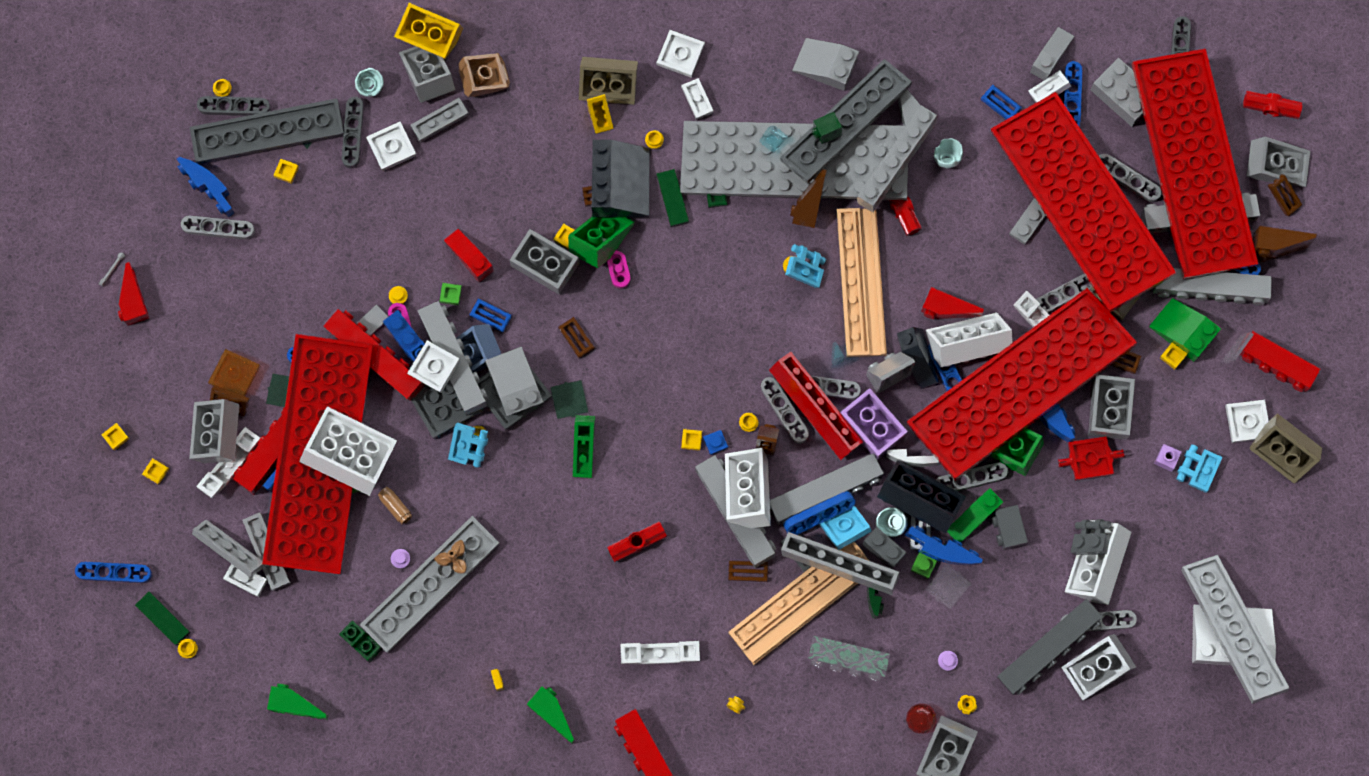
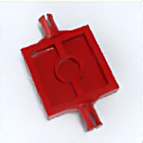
M1107 436L1068 442L1069 458L1058 459V466H1070L1073 470L1075 481L1110 476L1114 474L1113 459L1124 458L1123 449L1111 451L1108 446Z

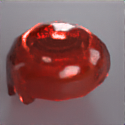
M915 704L907 712L906 723L915 733H927L936 724L937 715L934 708L928 704Z

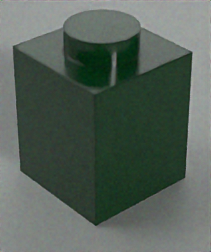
M832 112L813 121L812 133L815 139H819L821 144H824L842 136V126L835 113Z

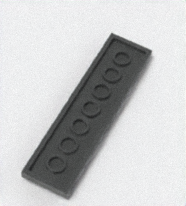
M884 59L825 114L835 113L842 126V136L821 144L820 140L815 139L813 136L812 127L780 157V161L808 184L912 85V81Z
M336 98L190 127L195 162L201 164L340 137L344 135L339 102Z

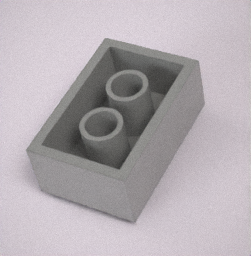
M1117 58L1093 83L1091 91L1132 127L1144 114L1134 72L1120 58Z
M529 229L511 257L510 264L511 267L555 293L560 294L579 265V259L577 256Z
M1096 375L1094 377L1088 436H1107V438L1127 440L1131 429L1135 379Z
M226 399L194 402L189 459L204 464L235 461L239 404Z

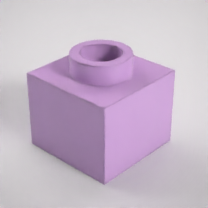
M1163 444L1154 464L1172 472L1181 451ZM1166 454L1172 455V459H1167Z

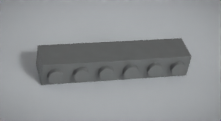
M1087 599L1084 600L1000 673L997 678L1012 695L1015 692L1019 695L1027 688L1025 684L1030 679L1034 682L1042 675L1040 670L1045 666L1049 669L1057 662L1054 659L1059 654L1064 656L1072 649L1069 646L1074 641L1079 643L1085 638L1084 632L1090 628L1093 631L1101 624L1099 619L1102 616Z

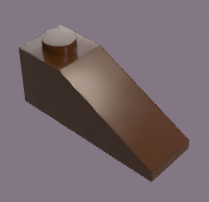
M823 169L797 199L796 206L792 205L790 216H793L792 224L815 228L827 170Z
M770 424L760 426L756 449L763 448L765 454L774 455L779 429Z

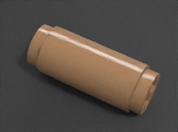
M386 487L379 492V499L398 522L403 525L412 518L411 512L392 489Z

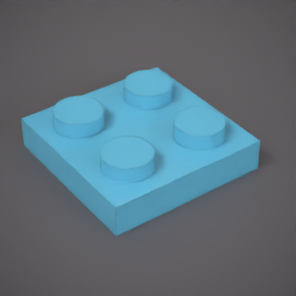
M855 506L820 523V526L838 550L871 532V527Z

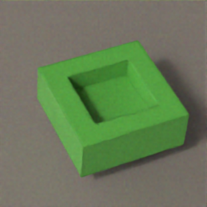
M443 283L440 303L459 306L462 286Z
M919 552L911 571L929 579L937 560Z

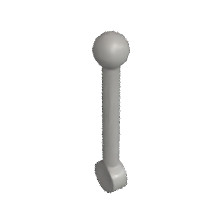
M124 253L118 254L117 260L105 277L100 280L99 285L104 286L116 266L125 258Z

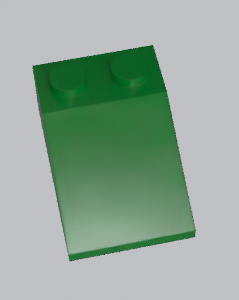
M591 217L568 235L569 252L592 266L599 268L612 257L633 227L634 222L625 217Z
M1173 298L1149 326L1170 344L1173 342L1187 353L1186 356L1193 362H1195L1221 330L1219 326L1206 316Z
M1025 428L989 456L1005 464L1009 469L1026 476L1044 445L1043 436Z

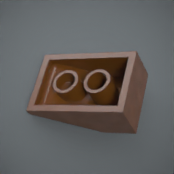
M1259 226L1252 235L1258 262H1266V260L1306 249L1316 239L1317 234Z

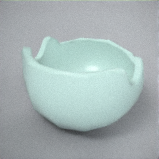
M373 68L360 71L355 79L356 89L361 95L366 97L376 96L384 86L382 75Z
M952 138L943 139L940 145L935 147L934 159L939 166L949 169L961 162L963 149L958 140Z
M889 507L880 511L876 518V526L887 536L896 537L905 532L908 526L907 517L900 509Z

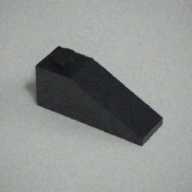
M911 327L897 333L902 353L913 358L915 361L912 373L920 389L939 383L924 330Z

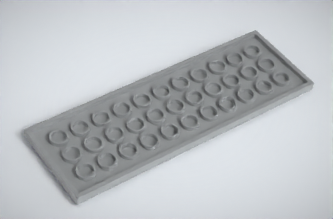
M684 121L680 193L684 195L711 194L715 196L799 198L817 176L807 184L782 163L780 157L811 129L813 124ZM869 125L824 168L827 171L821 198L857 199V195L906 126ZM908 164L883 200H907Z

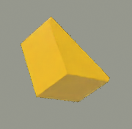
M605 94L587 99V107L595 133L614 129Z

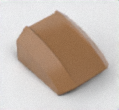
M499 53L466 56L459 63V74L466 96L485 95L509 88L510 81L506 66Z

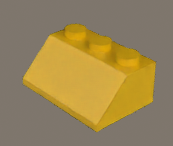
M408 3L394 37L446 59L456 46L463 27L454 21Z

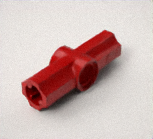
M1246 91L1243 101V108L1262 111L1264 115L1272 114V117L1280 115L1299 119L1303 106L1302 102L1284 99L1276 93L1265 95Z
M908 196L907 200H889L891 210H894L895 218L899 219L907 236L915 234L922 229L914 213L912 201Z
M657 522L639 532H633L629 537L608 546L607 549L615 563L631 554L642 551L644 548L666 538L667 535L661 523ZM640 538L643 542L640 546H634L632 540Z

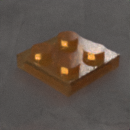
M225 349L208 383L212 386L216 385L246 396L260 368V364Z

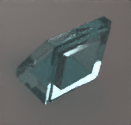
M773 125L767 128L759 142L774 153L788 136Z
M837 342L832 344L831 368L843 363L845 358Z

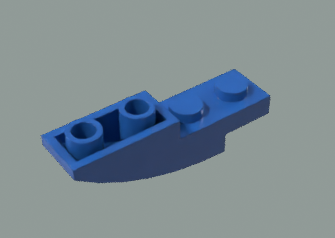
M178 157L177 161L180 165L177 167L183 176L186 174L189 176L190 180L188 182L194 190L198 188L200 192L205 190L211 200L215 199L218 204L215 206L221 214L226 213L228 217L234 214L232 207L225 199L230 193L223 183L201 165Z
M396 310L382 322L414 363L425 343L418 337L402 314Z
M1059 404L1039 418L1051 432L1062 440L1073 442L1075 439V430L1072 425L1068 424L1066 420L1067 414L1063 407L1060 408Z
M913 526L910 527L905 536L921 544L918 552L937 561L969 566L978 565L983 560L976 551L964 549L962 547L963 544L954 539L952 541L948 540L943 545L939 538L935 536L929 537L925 534L926 531L918 526H915V528Z

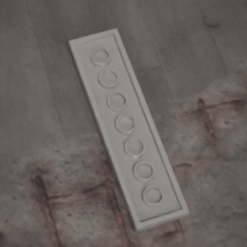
M473 516L470 517L379 605L360 626L388 653L500 543ZM459 540H463L465 545V553L458 557V559L465 561L467 566L466 572L463 574L453 570V562L448 566H442L434 560L438 554L448 553L453 544Z
M1215 555L1183 566L1181 571L1251 703L1253 704L1287 692L1289 686L1219 556Z

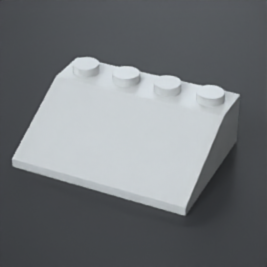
M327 407L299 462L370 496L397 440Z
M1194 604L1192 663L1231 665L1200 605ZM1247 608L1275 660L1276 644L1272 609Z

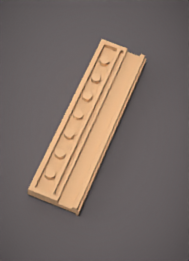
M860 208L837 209L846 357L886 356L877 211L875 210L872 213L868 209Z
M855 542L840 549V551L868 560ZM811 567L731 629L728 634L751 663L755 665L858 583Z

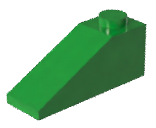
M576 415L574 424L573 477L592 478L595 416Z
M989 488L950 526L947 532L954 540L961 543L1003 504V501Z
M277 684V687L271 686L267 706L268 711L328 720L327 714L292 689H289V685Z
M542 686L530 699L527 706L573 744L575 741L559 702L555 697L557 694L551 688L547 687L545 689Z

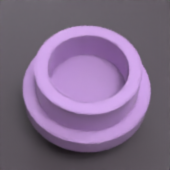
M397 549L391 555V563L396 568H405L410 563V555L404 549Z
M944 651L939 655L938 664L943 670L950 671L957 666L958 658L955 653Z

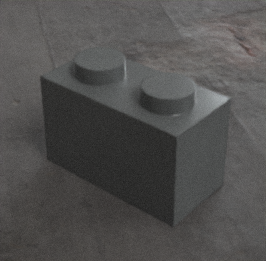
M1018 505L994 511V516H991L993 527H997L999 535H996L998 546H1002L1003 551L1025 546L1028 541Z
M878 527L863 542V546L890 569H893L906 554L901 547Z

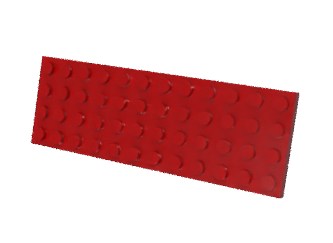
M1206 49L1133 61L1132 68L1182 278L1187 279L1257 266L1258 260Z
M1056 92L991 128V132L1109 313L1176 275V271Z
M1086 288L909 419L907 425L956 481L1134 348L1137 342L1115 317L1109 313L1095 295Z
M295 334L262 561L263 565L340 575L352 487L299 461L327 407L362 423L373 346L371 344Z

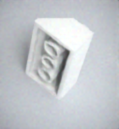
M998 313L926 330L933 357L941 367H949L952 364L968 362L976 358H985L989 355L1000 353L1012 344V329Z
M763 448L725 454L727 522L751 529L771 526L768 459Z
M1111 523V528L1105 529V533L1110 535L1107 554L1076 555L1065 593L1094 603L1108 605L1131 531L1118 523ZM1091 529L1090 534H1095L1096 529Z

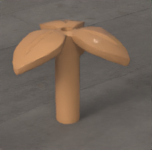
M463 540L455 542L448 553H440L434 560L442 566H448L453 562V570L455 572L465 573L467 569L466 563L458 559V557L465 553Z

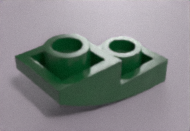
M867 587L869 610L872 618L877 619L878 614L882 615L884 603H881L882 597L874 595L878 594V590Z
M353 620L339 633L369 663L382 650L381 646Z

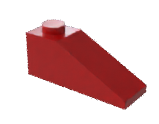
M459 229L444 239V242L478 282H481L494 271L492 264Z
M130 262L125 264L119 299L120 310L118 311L121 322L124 321L128 326L149 319L144 299Z
M931 287L921 310L924 316L929 319L980 317L984 311L983 308Z

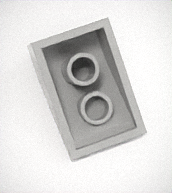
M806 38L792 71L844 91L858 59L859 51L841 44Z
M416 46L399 52L420 103L455 90L451 73L442 57Z
M1268 137L1251 140L1247 177L1273 182L1283 174L1291 185L1306 187L1310 151Z
M522 347L485 360L507 416L543 402Z
M893 352L884 358L885 361L871 364L866 375L879 394L909 377L915 364L914 359L901 352L897 354Z
M1113 634L1107 636L1061 668L1081 699L1085 700L1135 669L1136 666L1117 636Z
M941 715L916 774L919 776H959L978 731Z

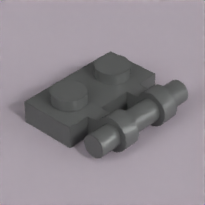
M1104 519L1076 522L1075 528L1081 530V534H1074L1071 553L1074 555L1107 554L1110 535L1105 533V529L1111 528V522ZM1091 529H1096L1095 534H1090Z

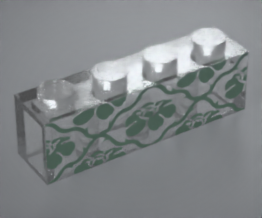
M813 635L807 661H811V665L816 667L827 665L833 671L841 672L844 669L848 670L850 675L861 676V674L869 675L868 679L880 681V678H885L890 654Z

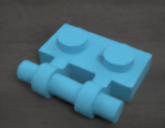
M794 244L791 251L795 252L797 257H790L785 275L814 288H819L824 269L818 266L819 264L823 265L826 258L816 251L811 252L807 250L805 246ZM808 258L810 263L806 262L805 259Z
M456 423L448 460L466 465L469 459L474 460L473 466L481 467V462L484 461L485 457L484 448L488 443V431L480 430V435L476 436L474 435V427ZM472 443L477 445L476 451L471 450Z
M1191 445L1189 451L1187 450L1184 455L1185 460L1182 466H1179L1176 480L1184 482L1185 477L1188 476L1191 478L1188 485L1207 493L1222 457L1206 449L1203 450L1202 455L1196 454L1198 447ZM1192 461L1198 462L1195 471L1189 469Z

